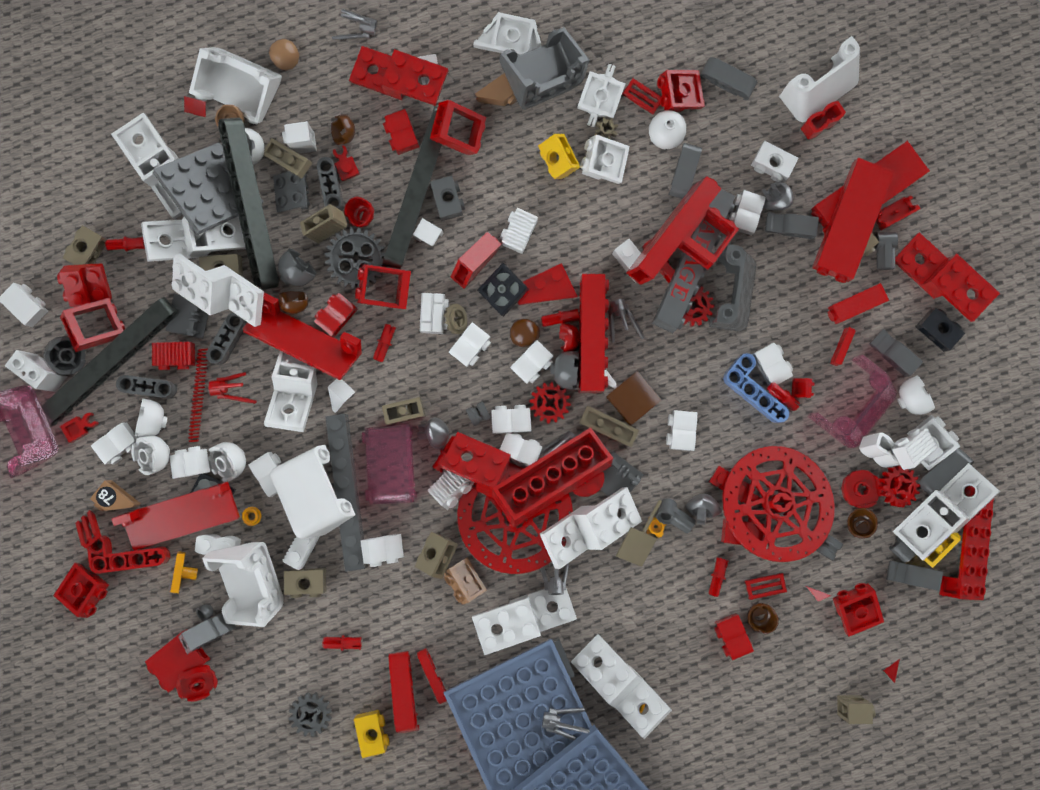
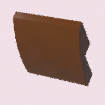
M638 371L606 396L629 426L662 401Z

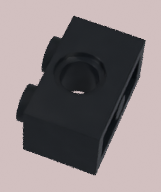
M937 308L929 310L915 326L943 352L950 351L965 334L958 323L951 321L943 310ZM939 324L943 327V333L938 329Z

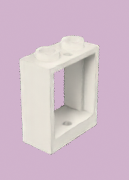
M16 350L5 364V367L39 390L56 392L67 378L64 374L52 371L38 354Z

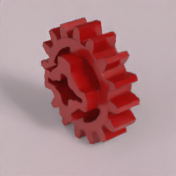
M702 286L698 289L696 295L690 299L691 302L696 303L695 306L697 308L694 310L690 308L688 313L684 314L685 322L683 325L690 322V327H693L696 322L700 326L702 321H708L707 316L713 314L709 311V309L714 308V305L710 304L713 298L707 297L710 293L709 291L702 292ZM696 313L702 315L698 318H692V316Z
M553 382L548 387L546 383H543L542 389L537 386L538 392H532L531 394L535 398L529 400L530 403L534 404L530 408V410L536 411L534 417L541 416L540 422L543 419H547V424L550 423L551 419L557 423L558 417L563 420V412L568 414L569 411L566 407L571 406V403L566 402L570 396L564 395L567 390L563 389L561 391L560 386L554 387ZM552 390L557 393L555 395H548L545 391ZM540 396L542 405L538 408L537 399ZM546 398L555 400L553 403L555 409L551 406L546 407ZM562 398L563 406L560 410V408L558 407V400ZM545 411H552L555 415L547 416L543 413Z
M901 465L888 467V472H882L884 478H879L882 485L878 486V488L883 490L880 496H885L884 502L890 503V506H910L911 501L917 500L914 495L920 493L916 490V487H920V484L916 483L918 476H913L914 470H903Z

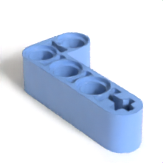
M747 353L739 356L725 372L723 377L725 384L774 423L785 422L789 417L788 409L748 376L756 365L755 357ZM743 358L748 359V368L742 366L741 361ZM730 373L737 375L735 383L731 382L729 378ZM746 385H750L752 387V393L750 395L746 394L744 391V387ZM761 397L767 400L765 407H762L759 403ZM780 410V416L782 417L776 418L777 413L775 411Z

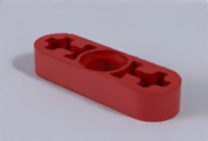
M427 648L418 651L419 662L438 703L442 704L447 701L443 693L446 691L443 682L435 672L436 667Z

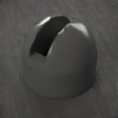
M204 604L196 609V613L202 621H206L213 616L214 610L211 605Z

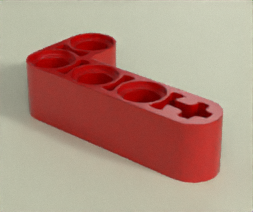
M101 535L99 539L87 548L90 570L98 574L158 566L167 563L171 557V553L166 547L112 553L111 540L105 535ZM98 540L102 542L101 549L97 546ZM139 554L143 556L142 563H139L137 559ZM161 554L162 558L152 559V555ZM119 557H122L124 560L123 566L118 562ZM100 559L104 561V568H101L99 565Z
M409 651L389 654V670L395 730L397 733L419 731Z

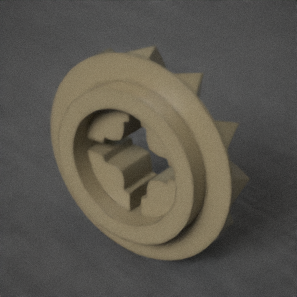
M450 304V307L446 308V314H444L446 318L444 323L447 324V330H450L452 334H461L467 327V314L461 305Z

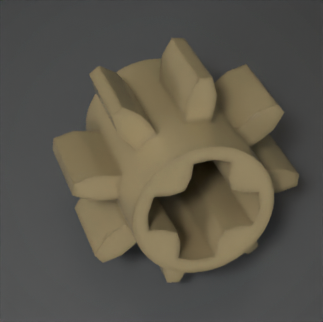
M603 117L601 123H596V127L599 129L595 130V135L599 134L610 140L611 136H617V132L614 130L618 128V124L614 125L613 118L606 120ZM606 127H609L610 129L607 132L603 131Z

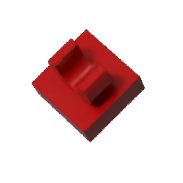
M810 378L792 379L791 396L794 398H811V396H814V393L811 392L812 386L815 383Z

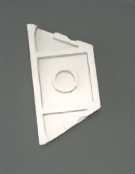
M500 12L497 13L492 23L487 25L483 30V34L473 44L474 48L502 53L507 49H514L517 52V56L541 47L535 20Z

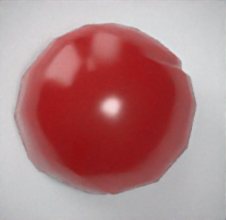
M356 196L350 198L345 204L344 215L350 224L363 228L368 226L374 219V208L368 200Z
M561 323L559 338L565 342L561 349L564 352L575 351L580 343L579 331L574 325Z

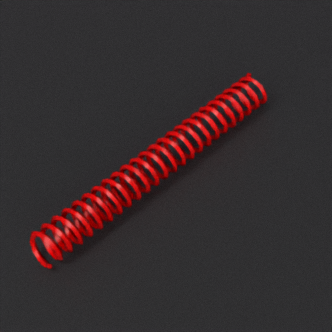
M208 348L198 349V352L201 353H197L199 357H197L198 360L196 362L199 364L196 366L199 368H196L198 372H195V378H197L194 380L197 382L194 384L195 386L206 384L205 382H198L206 380L200 379L199 377H206V375H200L199 373H207L206 371H200L201 369H207L206 367H200L208 365L201 364V362L208 361L201 359L207 358L201 354H206L207 352L202 351H207ZM204 386L193 388L194 390H196L193 391V393H195L193 395V397L195 398L192 399L193 401H195L192 402L193 405L203 403V401H196L204 399L203 397L197 398V396H204V394L197 393L204 392V390H199L200 388H205ZM202 405L191 407L192 409L196 410H191V412L193 413L190 415L193 417H191L190 419L193 421H190V424L201 422V420H194L202 418L201 416L195 417V415H202V413L195 412L202 411V409H197L203 407ZM198 424V425H190L189 427H190V428H195V427H199V426H201V425H200V424ZM197 428V429H189V431L192 432V433H188L189 435H191V436L188 437V439H191V440H189V442H198V441H199L198 439H197V440H192L193 438H199V437H200L199 435H198V436H192V435H193V434H200L199 431H198V432H194V430H200V428Z

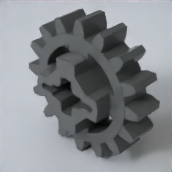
M307 692L305 698L300 695L298 701L295 700L292 703L294 707H291L289 712L293 715L289 717V720H294L292 728L298 727L296 733H300L302 730L305 737L309 732L314 737L316 731L321 734L323 728L326 729L329 726L326 721H331L332 717L328 714L332 712V709L327 708L330 703L329 701L323 702L325 696L318 698L317 692L313 696ZM299 708H300V710H301V716H300V717L298 716ZM316 711L313 717L309 716L304 718L307 715V713H312ZM321 712H323V719H322V721H320V718H319V715H320Z

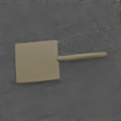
M658 500L642 531L632 527L629 529L616 557L638 566H643L657 540L656 537L646 534V531L662 503L661 500Z

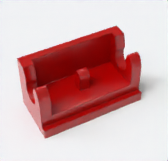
M913 196L903 197L880 210L876 223L881 231L921 209L918 204L912 205L911 200Z

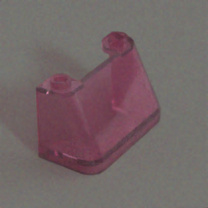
M24 385L0 391V422H5L18 452V456L11 458L7 462V471L10 478H14L53 458L58 452V444L33 388Z
M413 425L369 427L365 429V432H362V442L366 443L368 489L365 490L366 501H369L370 505L417 502V492H415V488L413 489L416 486V482H414L413 440H410L413 435Z

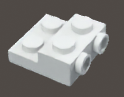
M599 135L590 137L584 146V149L587 150L586 157L582 159L580 167L583 169L582 174L598 180L602 178L617 184L622 183L630 146Z
M932 415L916 427L919 430L928 429L936 446H938L937 450L921 462L928 471L960 447L957 442L959 440L958 436L952 430L948 433L944 428L946 424L939 416L934 418Z

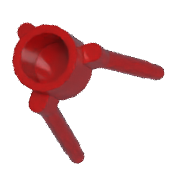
M246 372L209 381L208 389L211 396L217 395L218 399L257 403L256 400L225 394L228 392V388L243 386V383L227 384L225 381L246 376Z

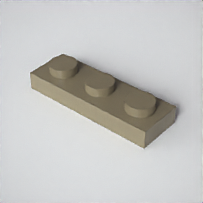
M272 138L265 147L263 156L301 179L312 165L310 160Z
M589 406L586 407L579 421V424L630 448L639 432L638 429Z

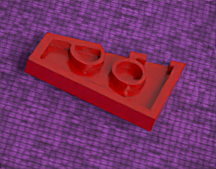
M562 263L523 281L529 290L517 303L518 305L572 299L578 298Z

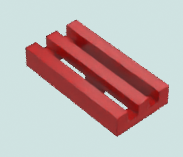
M632 78L622 93L623 96L652 115L660 106L661 96ZM635 85L645 93L649 94L650 96L658 100L657 103H655L644 94L632 88V86ZM628 91H631L632 93H634L635 95H637L638 97L652 105L653 108L644 103L643 101H641L640 99H638L637 97L630 94Z
M848 327L843 330L831 359V365H842L856 332L855 329Z
M91 510L87 512V517H81L82 522L77 521L75 523L81 546L86 549L101 537L96 516Z
M782 572L745 580L749 600L787 592ZM780 578V581L754 587L750 586V584ZM781 585L782 587L781 589L767 591L754 595L752 594V591L760 590Z

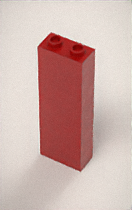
M908 140L875 163L894 171L883 204L930 172ZM843 186L811 208L812 217H819L818 222L824 227V234Z
M857 158L852 163L812 269L817 270L818 274L833 276L836 281L841 283L854 279L894 171L861 158Z
M706 176L691 187L626 272L637 283L642 285L655 278L722 188L718 186L714 179Z

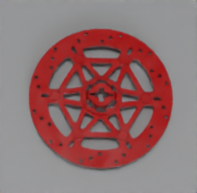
M768 446L756 449L743 456L733 466L725 481L722 501L726 522L737 541L752 554L773 562L796 561L815 552L828 537L835 511L831 486L819 466L801 452L782 446ZM763 462H783V467L780 470L760 473L756 469V466ZM795 467L808 476L815 487V491L810 492L794 474ZM779 474L775 486L765 476ZM785 475L787 476L786 488L781 487ZM747 476L751 480L745 504L739 505V488L744 477ZM759 480L769 487L766 492L760 485ZM792 480L800 487L803 493L791 492ZM754 487H756L762 498L751 502ZM794 497H806V500L796 504ZM777 502H780V503L784 502V504H781V505H778V504L774 505V503H777ZM818 502V520L813 531H810L807 524L812 504ZM760 503L763 507V510L751 509L752 506ZM806 505L802 521L796 509ZM747 515L764 534L762 541L757 539L747 529L742 521V516ZM754 515H766L765 528ZM793 515L799 527L791 522L789 517ZM771 519L777 521L773 532L770 531ZM783 522L793 529V531L778 533ZM798 534L802 539L800 543L790 547H776L774 545L776 538Z
M477 483L472 485V489L467 494H463L460 497L457 521L465 546L480 563L492 570L507 574L529 573L549 564L552 560L540 536V533L546 530L549 513L551 510L557 509L559 513L558 521L569 515V511L573 512L571 498L568 493L557 500L561 501V503H552L530 517L527 522L525 521L522 524V527L516 528L512 526L507 517L506 520L509 526L504 523L503 511L495 499L487 495L481 519L475 522L472 521V509L479 493L477 491ZM489 501H491L498 512L485 517ZM544 513L545 518L542 530H539L533 519ZM494 518H499L500 524L486 525L487 522ZM529 525L534 528L538 534L537 537L526 531ZM491 529H504L502 542L490 532ZM484 531L502 548L501 554L496 555L489 551L480 542L477 533ZM508 531L515 533L510 545H507ZM519 533H523L532 539L529 542L515 545ZM565 537L561 541L563 547L566 545ZM538 544L542 548L540 552L523 559H512V552L514 550Z

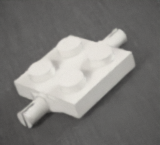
M608 64L605 74L589 72L577 109L591 114L587 123L588 126L592 122L591 127H595L598 117H605L610 120L614 118L626 83L617 81L612 77L616 68L614 65L611 68L612 64Z

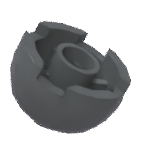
M290 248L284 252L278 262V270L281 274L280 279L287 285L292 284L293 286L301 287L311 282L317 273L309 262L306 264L299 258L300 253Z
M67 336L52 339L44 348L43 356L45 363L52 371L58 374H74L81 370L86 362V350L75 352Z
M579 351L560 353L555 363H551L550 374L554 375L555 382L562 388L577 390Z

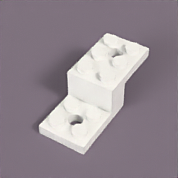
M142 113L111 135L141 179L153 189L170 216L175 220L182 213L153 175V169L179 158L166 145L146 114ZM143 136V142L139 145L135 144L136 137Z
M185 217L182 220L141 223L148 262L173 260L174 255L177 254L190 259L208 256L211 251L246 249L239 217L197 235ZM229 226L233 231L232 235L225 234L223 227ZM161 236L168 237L170 244H162L159 238Z
M174 255L172 266V289L208 315L229 309L254 327L261 325L264 291L225 265L205 271L183 255Z
M280 351L272 374L274 392L264 425L266 427L304 432L317 388L316 368ZM288 408H291V409L294 410V411H293L292 413H290V414L284 413V410H286V409H288Z
M968 463L940 491L935 490L893 532L916 555L925 560L952 533H957L1001 491ZM973 486L976 491L974 496L967 497L964 494L965 487ZM921 526L926 527L928 530V535L925 538H921L917 534V530Z
M622 487L597 505L579 507L540 533V536L555 569H560L588 549H604L627 533L631 527L634 528L641 523L642 520L628 487ZM618 509L621 510L620 518L617 516ZM563 537L566 538V545L564 547L561 544Z
M544 588L512 599L509 604L472 616L484 655L539 637L542 631L577 619L567 588L564 590L563 595H549L548 590L546 591ZM551 601L558 604V609L555 612L547 610V604ZM494 624L502 626L503 631L500 634H494L491 631V627Z
M599 634L571 661L605 701L616 708L644 739L672 711L631 666L625 663ZM601 657L602 665L596 668L594 660ZM647 704L649 707L648 712L641 715L639 712L640 706Z

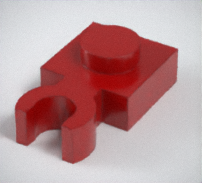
M344 145L342 146L343 153L341 155L337 154L336 150L333 149V155L339 159L335 165L342 182L360 175L353 157L347 158L348 150Z
M93 413L84 414L82 420L76 416L60 426L69 443H73L87 435L89 432L86 428L96 427L99 424L98 421L89 422V418L94 415Z

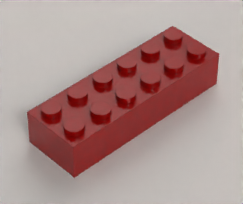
M582 274L580 278L579 393H603L604 389L608 388V376H604L606 368H608V357H605V351L608 349V337H605V332L608 330L609 320L605 318V313L609 309V299H605V294L609 291V279H605V274Z
M589 428L493 487L492 497L512 526L516 527L611 467L613 457L594 431Z

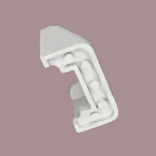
M852 36L841 44L838 53L831 58L833 67L827 74L816 82L808 74H800L793 78L779 97L798 121L806 122L812 114L822 111L828 104L837 101L858 84L860 47Z
M216 47L200 48L189 93L195 95L196 99L205 102L214 99L225 105H235L244 113V117L247 118L246 121L258 124L263 121L280 85L282 76L226 50Z
M326 445L316 446L278 465L271 471L272 481L293 532L300 539L326 535L355 516L349 501L342 498L337 499L323 465L330 460Z
M251 542L210 551L202 558L207 570L216 571L219 568L229 596V599L222 607V614L226 624L265 627L282 608L283 594L264 542Z

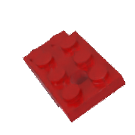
M361 46L349 82L399 100H403L404 95L436 106L449 70L444 66L395 49L392 56ZM370 66H377L378 72L370 74L368 69ZM427 77L429 82L426 85H421L419 79Z
M920 232L895 256V264L933 299L943 296L970 322L975 321L1000 294L958 254L947 258ZM917 254H921L924 257L923 264H918L915 261ZM969 289L975 292L973 300L967 296Z
M457 432L441 463V468L477 483V491L492 497L493 487L524 469L510 463L511 454L460 432ZM469 453L473 458L470 461H464L461 457L463 454Z

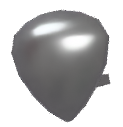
M781 181L771 184L768 191L765 188L762 190L765 195L763 205L765 209L784 210L790 208L793 204V192L786 183Z
M434 417L427 424L418 425L419 432H417L419 440L428 439L431 447L435 449H441L446 444L449 438V429L441 419Z
M699 494L693 497L685 506L693 516H697V524L705 525L706 517L714 518L722 512L717 501L708 494Z

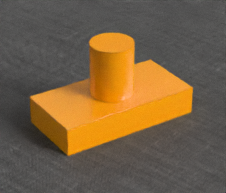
M177 552L171 593H179L181 578L197 579L198 568L184 567L186 552Z

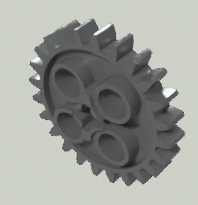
M351 227L348 234L343 229V236L336 233L337 240L330 239L333 246H326L330 253H325V257L330 258L325 261V264L331 265L327 272H334L331 278L338 277L337 284L343 281L344 288L351 284L352 290L355 285H358V287L360 285V280L357 279L360 266L366 264L382 267L381 265H384L382 258L385 256V253H381L385 246H378L381 240L377 239L374 241V233L368 236V230L366 229L364 233H361L359 227L357 232H354ZM350 244L353 250L351 252H344L342 246ZM364 246H368L372 252L369 255H365L361 252V249ZM339 255H343V256L349 257V258H343V259H341V258H339ZM354 255H358L359 259H372L373 262L358 260L357 263H354V260L351 258H354ZM348 263L351 269L349 271H342L340 265ZM368 272L367 288H369V281L374 284L376 283L374 277L381 278L379 272Z

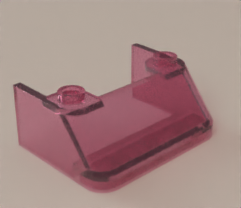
M863 354L853 357L851 361L870 375L869 384L876 391L853 420L842 416L837 418L833 424L818 412L810 413L807 416L847 448H856L861 444L862 438L869 434L897 397L896 389L888 374Z

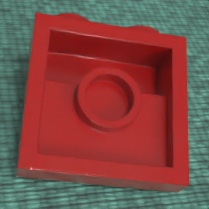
M666 70L659 75L657 86L662 92L660 105L664 107V111L682 112L685 109H702L705 107L699 70Z
M103 263L63 266L57 275L58 283L60 285L63 284L64 287L63 299L69 303L70 307H77L107 298L110 301L112 299Z
M74 563L53 596L76 617L88 618L97 611L96 605L99 600L106 597L108 593L106 589L109 584L99 575L89 572L80 563Z
M858 583L855 585V589L839 591L837 596L833 597L837 614L841 617L845 633L848 637L884 623L876 591L868 583Z

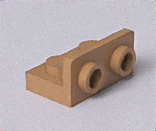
M468 557L448 568L444 574L446 583L453 588L456 600L461 602L462 605L471 602L487 591Z

